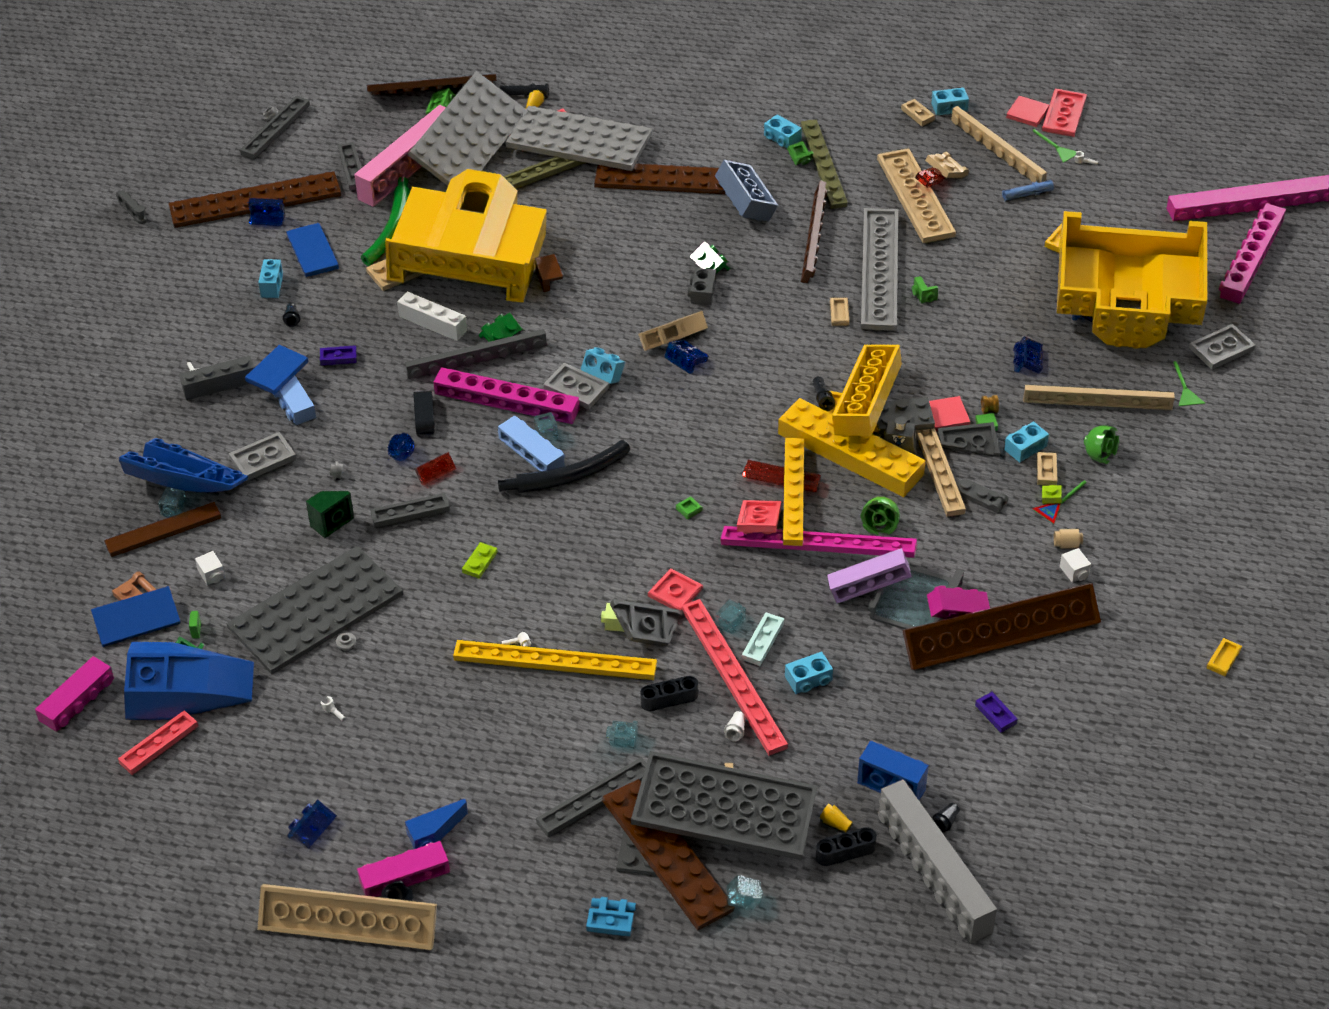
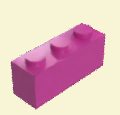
M937 586L932 592L927 594L931 617L948 619L990 608L987 592L978 591L977 589L963 590L960 587L946 588V586Z

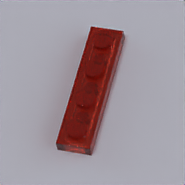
M748 460L743 470V477L784 486V467ZM804 471L803 490L817 492L821 482V475Z

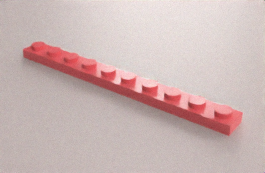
M698 599L682 605L684 615L740 709L745 714L746 719L767 754L770 756L788 749V743L702 601Z

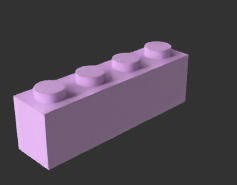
M902 548L827 575L830 590L836 603L912 577Z

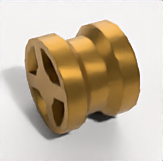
M997 395L981 397L983 414L999 412V399Z

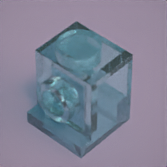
M613 720L612 726H607L606 738H609L610 746L628 749L635 748L638 735V721L629 723Z

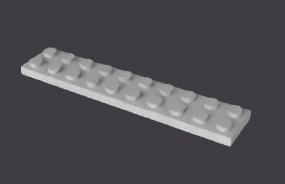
M864 208L861 329L897 331L898 209Z

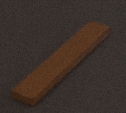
M215 502L106 539L104 542L110 556L114 557L221 519V514Z

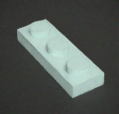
M765 612L742 654L743 661L761 666L784 624V618Z

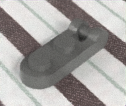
M124 190L116 192L120 205L139 224H145L147 222L145 207L139 206L138 202L131 198L129 192Z
M968 479L959 480L956 484L961 497L995 513H999L1002 505H1005L1009 500L1006 494H998Z

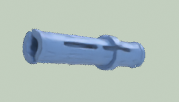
M1051 180L1040 183L1033 182L1031 185L1003 190L1002 196L1005 201L1033 194L1036 196L1042 192L1052 191L1054 185Z

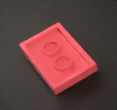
M743 500L737 522V532L745 534L762 532L763 534L776 533L782 508L781 501Z

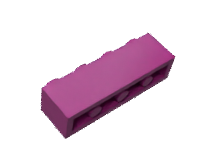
M94 656L91 657L35 708L38 720L56 732L61 727H65L75 714L80 713L88 702L94 700L101 690L112 683L114 676L111 666Z
M441 841L414 850H408L393 857H387L372 864H366L363 867L357 868L364 895L379 897L381 896L382 889L388 884L402 881L408 887L450 873V867Z

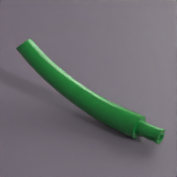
M402 177L398 178V186L394 189L391 214L385 228L371 247L361 255L362 262L368 267L386 252V238L392 239L410 194L406 177H403V182Z

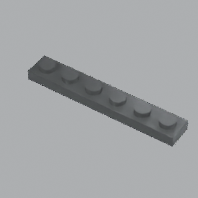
M295 96L240 149V154L256 159L310 106V101Z
M642 757L540 815L536 818L537 825L547 837H550L605 805L602 801L604 795L637 779L642 782L646 767L645 760Z

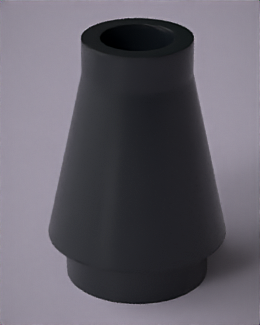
M293 303L286 305L282 318L283 322L289 327H294L300 322V315L296 305Z
M950 803L947 807L933 815V821L941 832L951 829L957 814L960 812V808L955 803Z

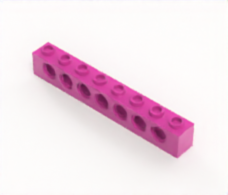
M1266 203L1264 208L1259 210L1252 229H1249L1246 239L1242 242V250L1239 249L1237 251L1236 260L1232 261L1230 271L1227 270L1225 274V281L1220 283V298L1241 304L1284 221L1286 209Z
M442 367L433 382L436 395L573 424L580 410L579 397Z

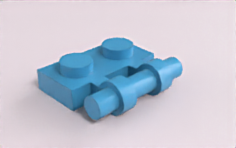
M601 897V899L592 898L591 907H599V909H589L586 932L631 936L634 913L626 911L635 912L636 903L628 902L626 899L615 901L608 900V897Z

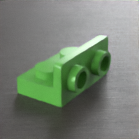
M450 88L433 93L426 114L428 115L439 105L447 107L456 95Z

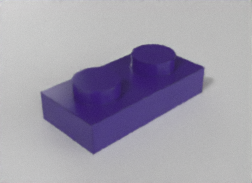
M356 345L320 348L321 366L357 363Z
M993 692L976 700L975 706L1000 733L1017 724L1018 719Z

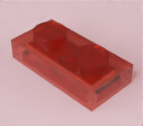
M931 167L918 172L914 178L926 188L941 183L945 177L939 169Z
M449 452L414 468L421 484L425 485L456 470V467Z

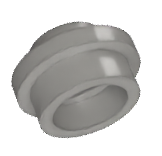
M273 106L269 107L263 113L264 119L266 121L271 120L278 113V109Z
M335 461V465L331 464L329 475L333 476V480H336V478L341 479L343 464L338 463V461Z
M342 633L337 637L336 645L343 651L351 650L356 645V637L351 633Z

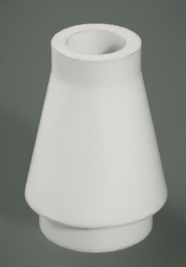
M740 711L735 712L725 726L724 733L728 740L736 742L744 736V713Z

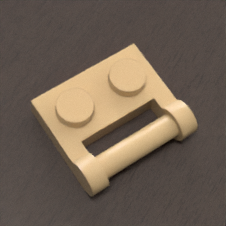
M944 152L942 155H928L925 160L946 178H963L969 174V169L957 163L948 152Z

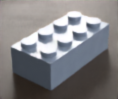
M723 160L715 177L725 190L726 195L733 202L732 204L739 211V214L743 218L770 221L778 204L752 166Z

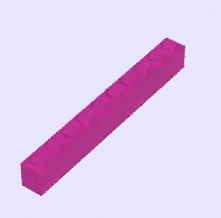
M1329 175L1172 195L1168 197L1167 210L1173 221H1183L1186 219L1260 210L1264 208L1266 203L1284 207L1329 201Z

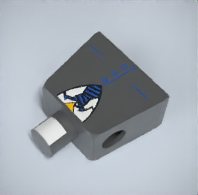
M897 417L895 421H888L882 439L916 455L918 443L915 425L907 423L904 417Z

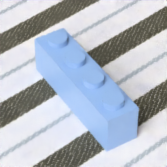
M296 376L274 395L275 398H279L281 408L286 409L289 421L293 420L295 425L316 418L314 405Z
M513 416L498 426L499 439L539 471L565 466L563 452L555 448L549 440L540 436L536 430L531 429L525 421Z

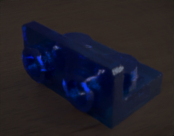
M1024 336L1015 343L1013 348L1014 371L1019 372L1022 367H1025L1028 370L1040 373L1043 369V344Z
M680 339L669 342L664 357L691 374L694 371L695 365L707 362L709 355L687 341Z
M318 799L313 805L309 803L301 812L303 817L300 820L295 818L288 827L291 831L287 837L290 839L294 836L308 849L337 817L335 813Z

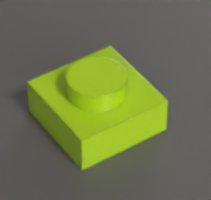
M1062 485L1042 486V504L1062 503Z

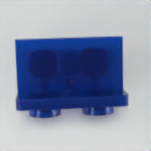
M249 198L250 225H283L286 216L283 200Z

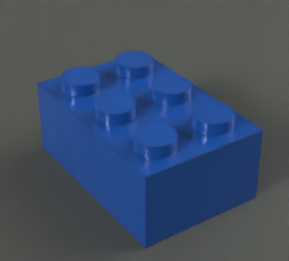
M870 740L859 758L857 783L881 793L882 788L904 779L920 801L926 790L929 765Z

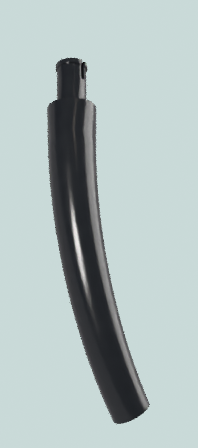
M620 440L599 454L571 465L540 472L516 474V478L498 480L499 492L518 489V493L571 483L610 466L626 455L631 449L627 442Z

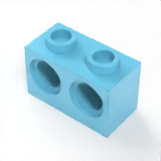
M964 87L932 91L931 104L936 115L951 114L952 109L956 106L966 112L968 111L969 98Z
M777 114L764 123V136L780 146L788 148V146L802 140V128Z
M263 260L258 282L261 298H279L283 279L281 260Z
M598 347L586 350L581 366L582 371L610 384L620 381L625 361L620 360V357L615 354L604 353L605 350Z
M1033 421L1015 433L1009 434L1005 439L1004 450L1020 463L1047 447L1049 433Z
M823 652L785 665V678L795 694L808 692L811 688L819 685L825 686L832 681L833 668Z

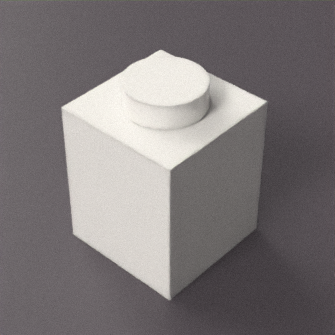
M1077 548L1061 555L1060 568L1073 583L1078 580L1083 581L1089 576L1091 563L1080 549Z
M214 551L195 558L197 569L207 585L218 583L225 578L223 566Z

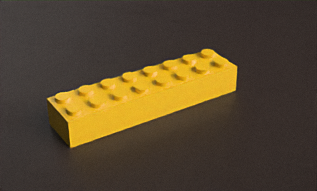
M900 345L863 346L832 414L834 435L842 437L872 436L902 365Z
M801 398L778 420L779 435L785 438H803L805 448L902 497H905L924 476L926 460L874 434L868 437H842L834 435L832 414Z

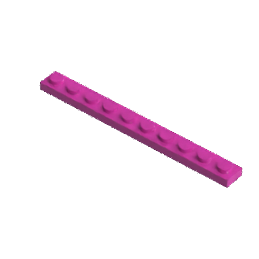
M724 526L721 535V545L879 556L902 548L906 557L914 558L917 539L803 531V546L783 545V530L777 529L776 533L763 534L762 532L745 534L737 532V527Z

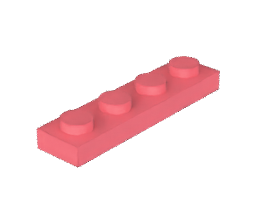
M184 710L119 757V764L131 775L135 774L198 727L197 721Z

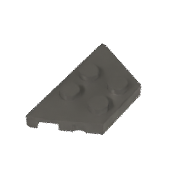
M616 599L610 602V606L629 641L667 646L672 639L673 632L676 630L678 620L683 614V610Z

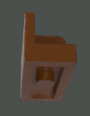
M555 254L535 258V270L543 292L550 291V281L563 279L562 271Z

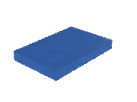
M278 345L245 376V380L275 395L309 362L308 357Z

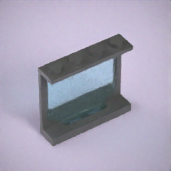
M909 566L912 577L875 590V599H871L868 606L870 619L902 629L944 620L945 618L931 617L927 594L932 592L937 586L961 588L964 571L956 569L953 578Z

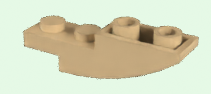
M700 311L639 333L643 349L646 351L708 328L703 312Z

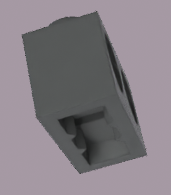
M695 268L694 275L690 277V285L692 286L688 287V297H691V303L712 305L716 285V269Z

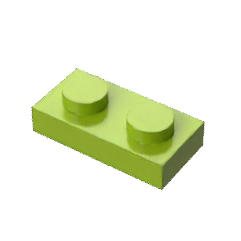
M480 542L463 566L462 573L480 579L498 553L497 548Z

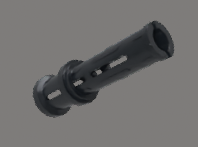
M532 83L530 86L500 85V89L507 95H529L534 90H538L543 93L545 98L549 97V84L547 83L545 85H535V83Z
M815 377L812 384L817 393L816 400L819 408L830 411L835 407L832 393L826 388L822 377Z

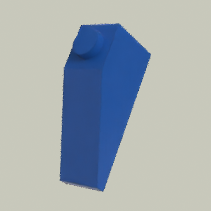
M462 799L405 821L406 832L414 849L429 843L438 842L468 814L466 800Z

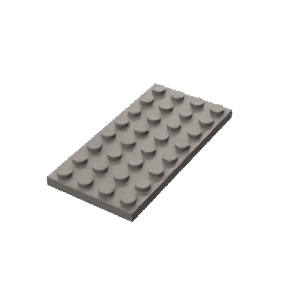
M476 71L407 155L446 185H449L452 178L466 169L482 171L510 136L521 117L528 113V110Z
M528 106L526 109L528 113L522 116L506 141V147L632 171L652 135V128Z

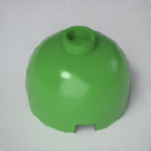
M1105 425L1094 427L1085 436V449L1091 459L1099 463L1108 464L1110 461L1106 459L1111 453L1114 455L1117 453L1119 436L1115 434V431H1118L1115 427ZM1102 452H1106L1108 456L1101 458Z
M875 497L864 505L860 517L864 529L869 533L879 535L878 532L889 535L897 528L900 512L896 503L891 499ZM886 524V527L880 530L875 527L876 525L883 526Z

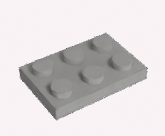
M1231 324L1191 342L1189 349L1207 366L1214 369L1254 351L1256 345L1237 327Z
M563 363L543 386L544 390L579 397V405L589 410L609 389V382Z
M280 432L229 453V458L237 470L248 476L246 481L297 460L295 452Z

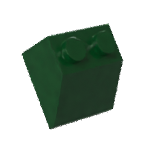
M320 491L306 501L310 527L324 538H327L354 519L351 493L349 491Z

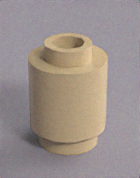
M1059 529V531H1054L1055 547L1060 549L1079 548V545L1083 544V534L1079 533V529Z

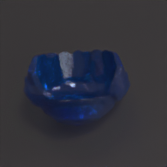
M407 433L392 436L387 447L388 455L396 461H404L415 450L414 440Z

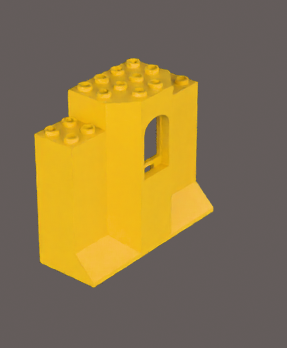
M466 169L452 178L446 192L412 187L392 239L386 238L387 280L404 283L405 270L505 287L506 301L523 303L535 269V258L539 257L546 235L547 209L518 205V190L501 174Z
M1064 211L1058 247L1057 314L1093 316L1092 333L1105 344L1136 349L1147 348L1165 339L1168 323L1202 325L1207 305V222L1189 221L1187 233L1080 225L1081 212ZM1116 299L1141 301V309L1116 307Z

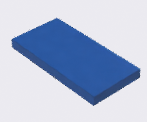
M319 223L286 231L305 277L339 269L338 262Z
M169 586L91 609L102 647L181 623Z

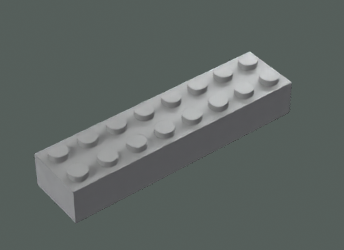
M904 779L882 788L878 812L880 821L883 824H887L891 837L899 841L903 854L911 858L913 868L916 871H920L925 885L928 888L931 887L935 892L934 895L937 902L944 905L949 919L956 922L960 935L963 938L966 937L971 944L994 932L997 908Z

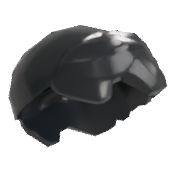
M402 881L388 884L382 889L381 898L413 901L414 898L413 890L405 886Z

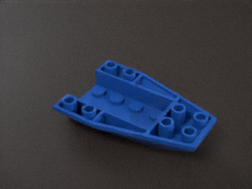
M158 438L145 443L143 457L139 456L136 452H127L119 457V462L125 474L184 491H225L233 489L248 479L247 475L242 474L238 470H233L183 449L178 444L164 443V440Z
M131 642L127 653L124 687L125 719L170 720L184 710L189 715L251 702L254 662L174 642Z

